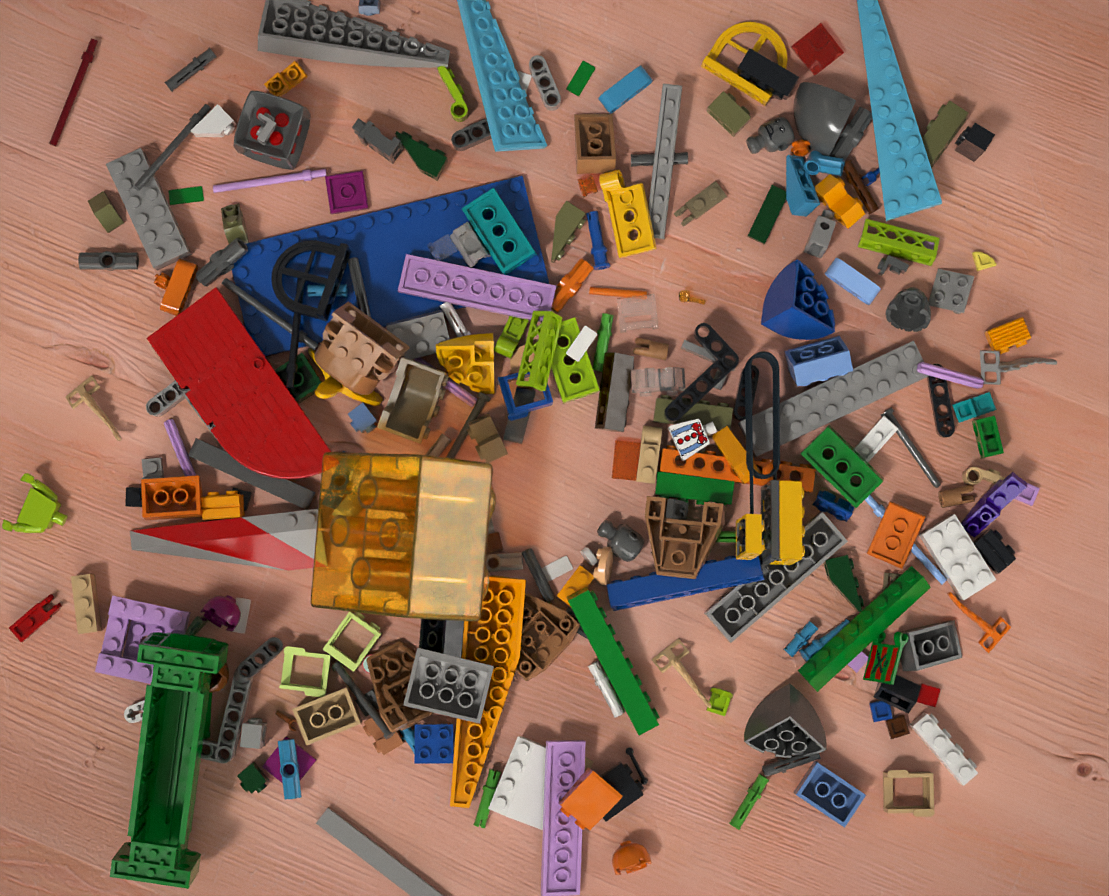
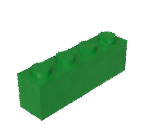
M657 472L654 495L670 499V497L677 498V500L688 503L689 500H696L698 505H704V502L724 504L727 508V505L732 504L734 481Z

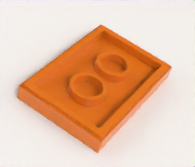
M889 501L867 554L903 569L926 516Z

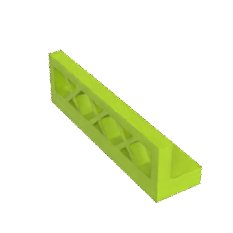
M865 219L858 247L932 266L937 255L940 238ZM868 226L875 227L878 233H867ZM889 231L894 232L897 238L890 239L885 233ZM910 236L913 237V239L916 242L913 244H909L905 241L904 238ZM923 242H933V250L925 248Z
M533 311L516 385L529 386L539 391H546L563 317L552 311ZM539 316H544L543 322L538 326ZM538 334L539 339L533 344V339ZM534 352V360L529 363V356ZM530 372L529 381H524L525 374Z

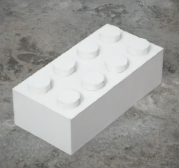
M955 514L946 517L919 534V537L959 600L969 598L996 581L993 573Z

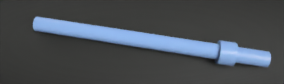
M869 495L865 501L874 510L873 513L882 519L886 509ZM913 544L911 552L941 585L945 583L947 579Z

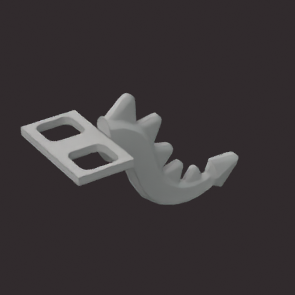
M980 350L983 384L1000 385L1001 372L1020 370V367H1027L1034 363L1057 364V361L1054 359L1037 357L1021 358L1010 362L1001 361L1000 363V351ZM994 353L996 355V363H985L984 354ZM985 372H996L997 381L987 382Z

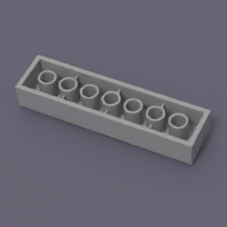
M823 512L817 514L804 526L805 534L802 538V545L805 547V554L802 560L793 565L762 564L765 580L733 587L704 613L730 643L848 542Z

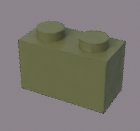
M724 91L707 108V112L733 137L751 119L749 116L750 112L744 106L740 107L733 95L730 93L726 94Z

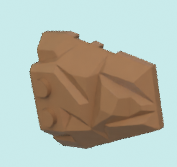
M400 641L366 659L380 716L390 732L405 730L434 714L433 712L404 706L416 654Z

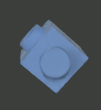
M361 403L348 413L352 419L350 424L356 432L360 430L362 433L367 432L368 434L377 427L375 424L378 421L364 403Z

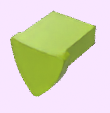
M711 687L710 691L712 693L709 702L712 707H707L706 710L725 716L730 699L733 698L734 694L720 688Z

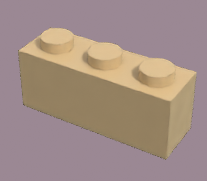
M95 574L71 576L78 634L102 631Z

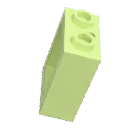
M349 611L323 648L325 652L353 672L357 670L363 659L382 635L379 631L381 628L372 621L370 624L363 620L365 616L358 611L354 613ZM351 619H354L374 634V637L356 661L333 646Z

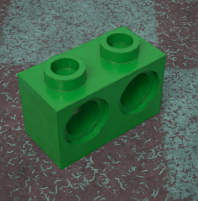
M995 416L972 421L980 458L1003 454L1004 451Z

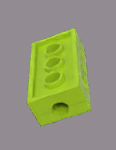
M575 317L561 322L558 340L565 338L568 341V345L560 347L558 343L556 344L551 365L563 404L600 391L587 351L579 362L575 360L572 365H566L563 361L568 356L566 352L580 333ZM577 374L581 380L579 383L574 384L570 381V376Z

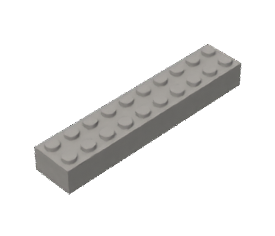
M915 342L907 343L854 368L853 371L848 372L844 376H837L781 402L780 446L930 376L917 371L918 363L924 361ZM773 407L752 416L754 458L773 449ZM745 419L739 422L738 425L746 439Z

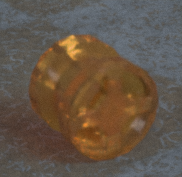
M592 174L588 175L586 179H577L583 198L587 197L589 193L595 194L598 192Z

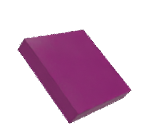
M363 171L325 176L331 215L369 209Z
M296 744L297 761L300 767L299 778L301 780L315 763L316 759ZM277 747L262 767L283 783L280 773L279 748ZM286 764L285 771L288 774H293L294 766Z

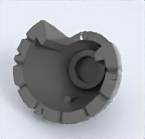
M915 287L899 292L889 303L885 314L887 321L891 322V325L908 332L912 330L913 332H918L927 328L931 320V310L924 292Z

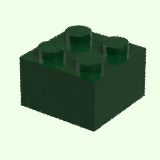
M303 353L297 355L296 364L298 365V372L295 374L294 388H288L298 404L314 395L315 390L322 383ZM289 361L275 369L285 385L287 384L288 374L286 373V365Z

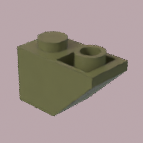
M240 204L221 208L223 228L228 243L230 244L236 238H240L245 244L249 243Z

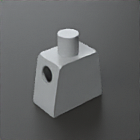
M823 210L822 216L817 217L804 248V253L822 258L828 248L836 222L832 220L834 216L832 211Z

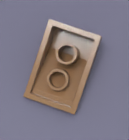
M574 114L577 174H600L614 171L616 152L612 114Z

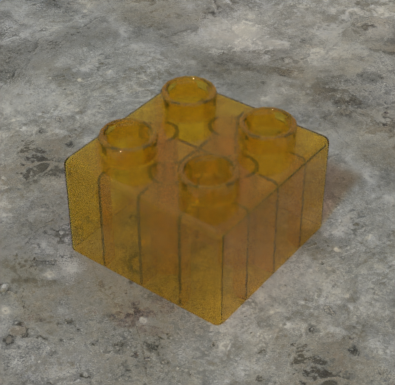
M324 453L311 606L314 608L402 618L479 621L482 612V600L487 594L489 587V573L485 562L488 525L496 505V496L492 487L493 466L486 462L419 454Z

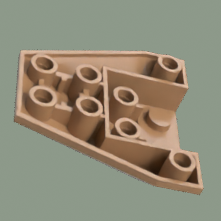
M525 593L521 652L516 671L526 681L544 672L572 643L580 624L568 612Z

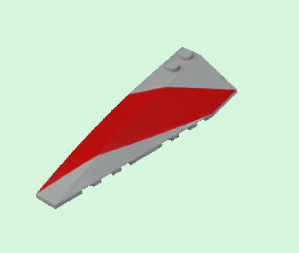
M321 509L130 531L132 550L286 571L327 567Z

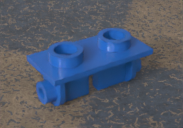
M819 490L817 498L812 505L822 512L834 515L838 520L847 522L853 514L854 506L841 498L835 503V495L825 490Z

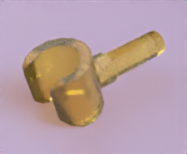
M690 291L679 292V300L681 302H695L705 305V300L690 297Z

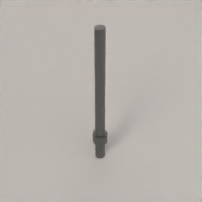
M205 104L197 114L194 113L189 119L190 122L135 183L134 188L140 191L191 133V130L211 110L209 105Z
M225 278L222 281V285L292 334L293 325L229 279ZM301 329L299 342L305 343L315 351L319 344L309 338L308 334Z

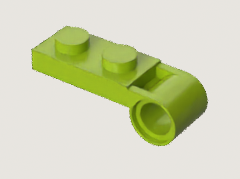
M445 66L437 67L438 73L455 100L450 109L452 118L457 122H463L468 117V108L462 96L464 91L460 84L456 85L453 78L455 76L450 67L446 69ZM457 108L465 110L464 114L460 116L456 115L454 111Z
M509 316L503 332L495 345L494 352L511 359L529 320Z

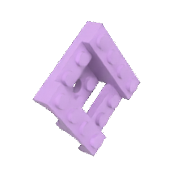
M112 596L101 653L98 656L95 672L151 684L154 664L137 662L139 644L142 642V638L153 632L186 634L191 612ZM129 620H131L130 627H129V631H128V636H127V640H126V645H125L124 653H123V656H122V651H123L124 642H125V638H126V634H127V629H128V625H129Z

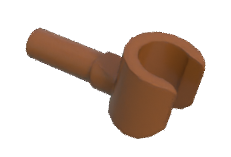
M277 710L275 715L288 723L290 730L296 731L295 728L291 727L292 722H297L296 718L291 719Z

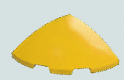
M493 333L467 335L436 344V354L441 366H444L448 376L458 384L463 383L475 392L494 394Z

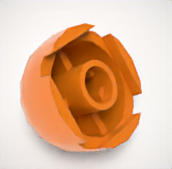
M631 841L621 843V847L614 852L612 857L615 875H622L621 871L626 870L627 874L646 868V863L652 864L647 849L639 843L632 844Z

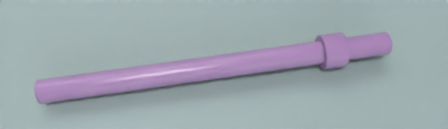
M307 169L302 170L300 173L213 185V192L218 193L298 180L311 181L312 178L325 177L327 173L326 169L313 171Z

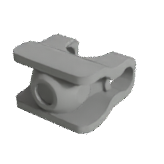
M464 223L453 230V233L450 235L454 245L470 268H473L479 259L491 256L471 223Z

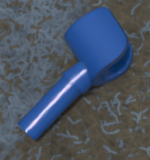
M879 168L873 172L866 173L862 177V180L865 177L869 180L866 186L876 181V176L880 173Z

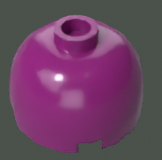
M226 595V597H212L201 610V613L205 612L203 616L211 623L220 628L224 625L227 627L226 631L231 632L235 630L241 617L240 609L235 604L236 600L229 595Z

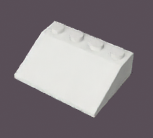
M523 736L517 737L488 809L543 830L546 746Z

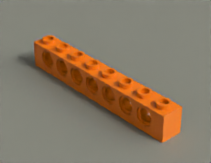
M667 445L666 449H662L659 472L742 483L732 471V467L724 455L716 456V452L705 451L704 454L695 453L685 460L683 466H678L675 463V458L680 456L676 446ZM753 457V462L761 469V474H770L773 469V460L762 458L760 462L754 461ZM701 458L704 461L702 469L694 466L695 459ZM715 461L722 462V471L714 470L713 463ZM781 461L778 469L780 477L777 480L791 481L789 475L792 471H796L799 474L798 481L802 482L804 492H813L816 469H811V465L800 464L797 467L792 466V462ZM754 477L753 485H767L773 478L759 479Z

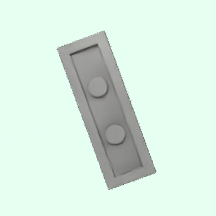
M684 340L681 346L682 350L712 363L716 362L705 348ZM728 358L724 359L727 365H734L735 361ZM717 370L714 379L720 378L719 370ZM725 376L714 388L721 390L727 376Z

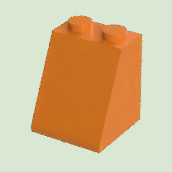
M588 767L558 804L562 806L560 811L567 817L572 815L577 819L574 823L582 830L585 827L591 830L623 796Z

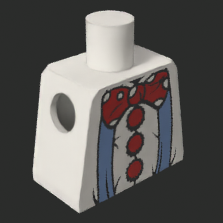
M699 419L668 427L682 461L709 445L710 442L707 436L717 432L713 422L702 426Z

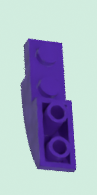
M1014 472L1009 474L1003 481L999 480L984 494L963 519L961 524L965 531L975 538L1000 515L1001 510L1027 488V482Z

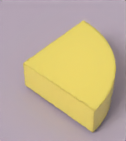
M983 252L972 253L977 271L997 266L994 259Z

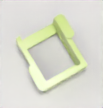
M285 647L282 679L279 688L304 691L307 696L324 697L327 693L331 655L307 652L304 648ZM293 655L324 658L320 687L290 683Z

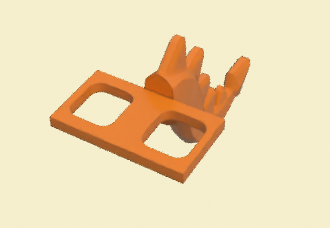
M948 592L947 595L954 604L986 632L978 643L986 652L990 653L1011 626L1001 616L991 626L957 600L952 592ZM1004 622L1006 627L1001 633H998L996 631L997 626ZM991 636L993 642L986 648L983 643Z

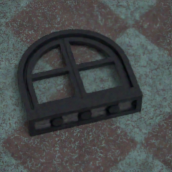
M308 240L296 243L286 249L277 259L272 271L273 291L281 304L294 313L328 321L352 252L349 246L343 243L337 246L322 241ZM311 251L304 272L286 268L287 264L294 257ZM316 252L335 256L328 278L309 274ZM283 275L302 279L294 300L288 297L284 291L282 284ZM306 281L325 285L318 308L299 303Z

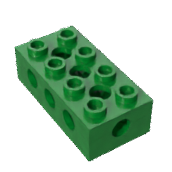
M830 425L801 452V455L855 508L884 481V478ZM830 448L833 450L834 455L827 457L824 455L823 450ZM845 462L848 468L842 471L838 469L837 464ZM859 476L862 481L859 484H854L851 481V477Z

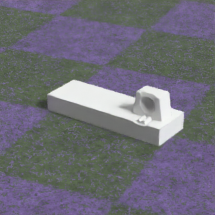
M883 416L854 449L869 462L898 430V427L887 417Z

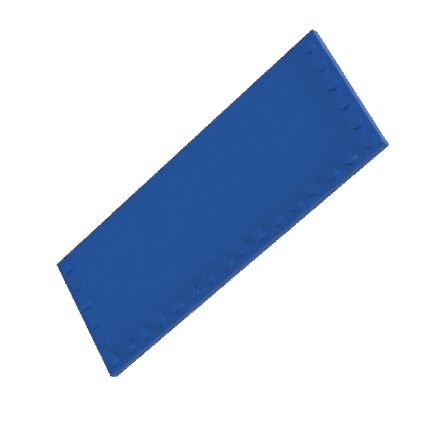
M523 176L246 243L248 252L234 263V268L232 269L234 282L238 287L293 325L294 312L281 304L272 287V271L277 259L290 246L302 241L316 240L340 246V243L347 244L352 251L350 258L357 257L371 318L385 328L387 323L442 310L440 305L445 302L398 292L406 254L469 267L451 240L450 235L459 226L466 222L470 223L462 208L494 188L537 253L536 256L506 275L549 284ZM492 211L485 214V220L493 218L494 214ZM497 228L495 230V236H501L504 232V228ZM507 244L505 247V251H513L514 244ZM311 251L294 257L287 264L286 268L304 272ZM316 252L309 274L328 278L335 256ZM492 256L479 259L478 263L473 267L479 270L503 274ZM348 263L340 284H347L348 295L347 297L336 296L328 321L301 315L300 330L302 329L306 332L307 336L318 344L324 340L323 332L325 326L333 318L332 313L348 301L358 308ZM283 275L282 284L284 291L288 297L294 300L296 297L297 278ZM306 281L303 304L318 308L321 296L309 297L308 284H321ZM238 296L246 330L253 336L254 341L265 357L290 351L292 334ZM452 304L455 310L466 308L465 306ZM303 342L298 343V349L307 347Z

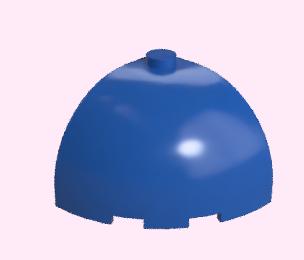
M795 260L787 265L772 282L764 300L761 325L779 335L792 339L813 340L823 338L835 332L833 310L829 309L827 303L829 297L823 285H818L812 277L815 274L799 260Z

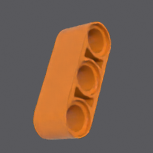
M178 259L162 299L160 310L175 316L182 312L195 279L198 265Z

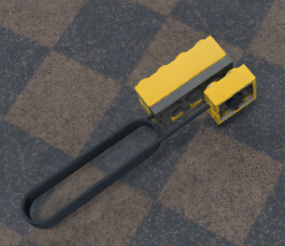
M763 351L754 354L745 365L746 464L750 472V514H745L742 518L736 520V559L752 560L761 555V564L793 565L802 560L805 554V547L802 545V538L805 534V528L802 526V518H804L805 513L804 507H802L804 488L802 487V482L777 480V470L780 465L779 363L775 356ZM755 358L767 360L772 366L773 471L766 475L758 473L753 468L751 365ZM753 476L759 479H767L773 476V480L761 487V514H754Z

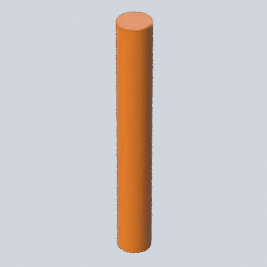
M590 287L589 292L591 295L646 299L647 291Z

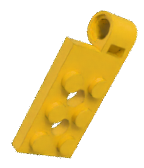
M619 169L600 174V185L605 202L608 203L619 258L657 249L644 185L640 183L625 187L623 175ZM629 211H632L634 213V219L628 222L626 219V214ZM636 229L638 232L637 239L632 240L630 238V232Z

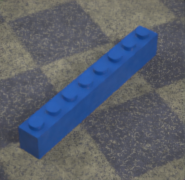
M728 556L722 561H706L696 579L660 576L656 572H652L649 576L645 577L633 576L630 580L626 581L614 580L611 582L612 584H607L610 607L613 611L765 579L760 556L752 560H738L736 556Z

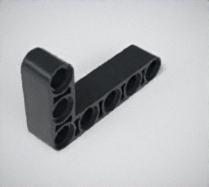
M700 323L695 328L694 337L716 362L666 407L664 417L669 422L678 421L727 376L739 362L738 355L707 323ZM698 329H707L708 336H699ZM713 342L720 343L721 350L717 352L712 350L711 344ZM725 357H733L734 365H727L724 361ZM712 369L719 370L720 378H712L710 371ZM698 382L705 383L706 391L699 392L696 384ZM684 395L691 396L692 404L685 405L682 402V397ZM675 408L678 411V417H669L668 410Z

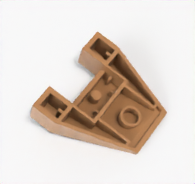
M647 496L645 519L656 574L696 579L724 527L726 506L720 503L704 502L702 522L666 518L668 499Z

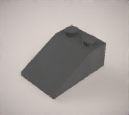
M955 620L902 631L903 634H907L909 637L900 657L903 671H918L962 658Z

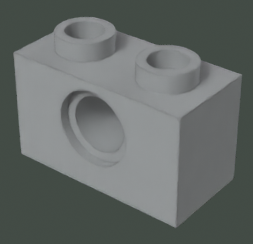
M251 718L242 724L240 747L256 749L264 747L267 723L262 722L261 718Z

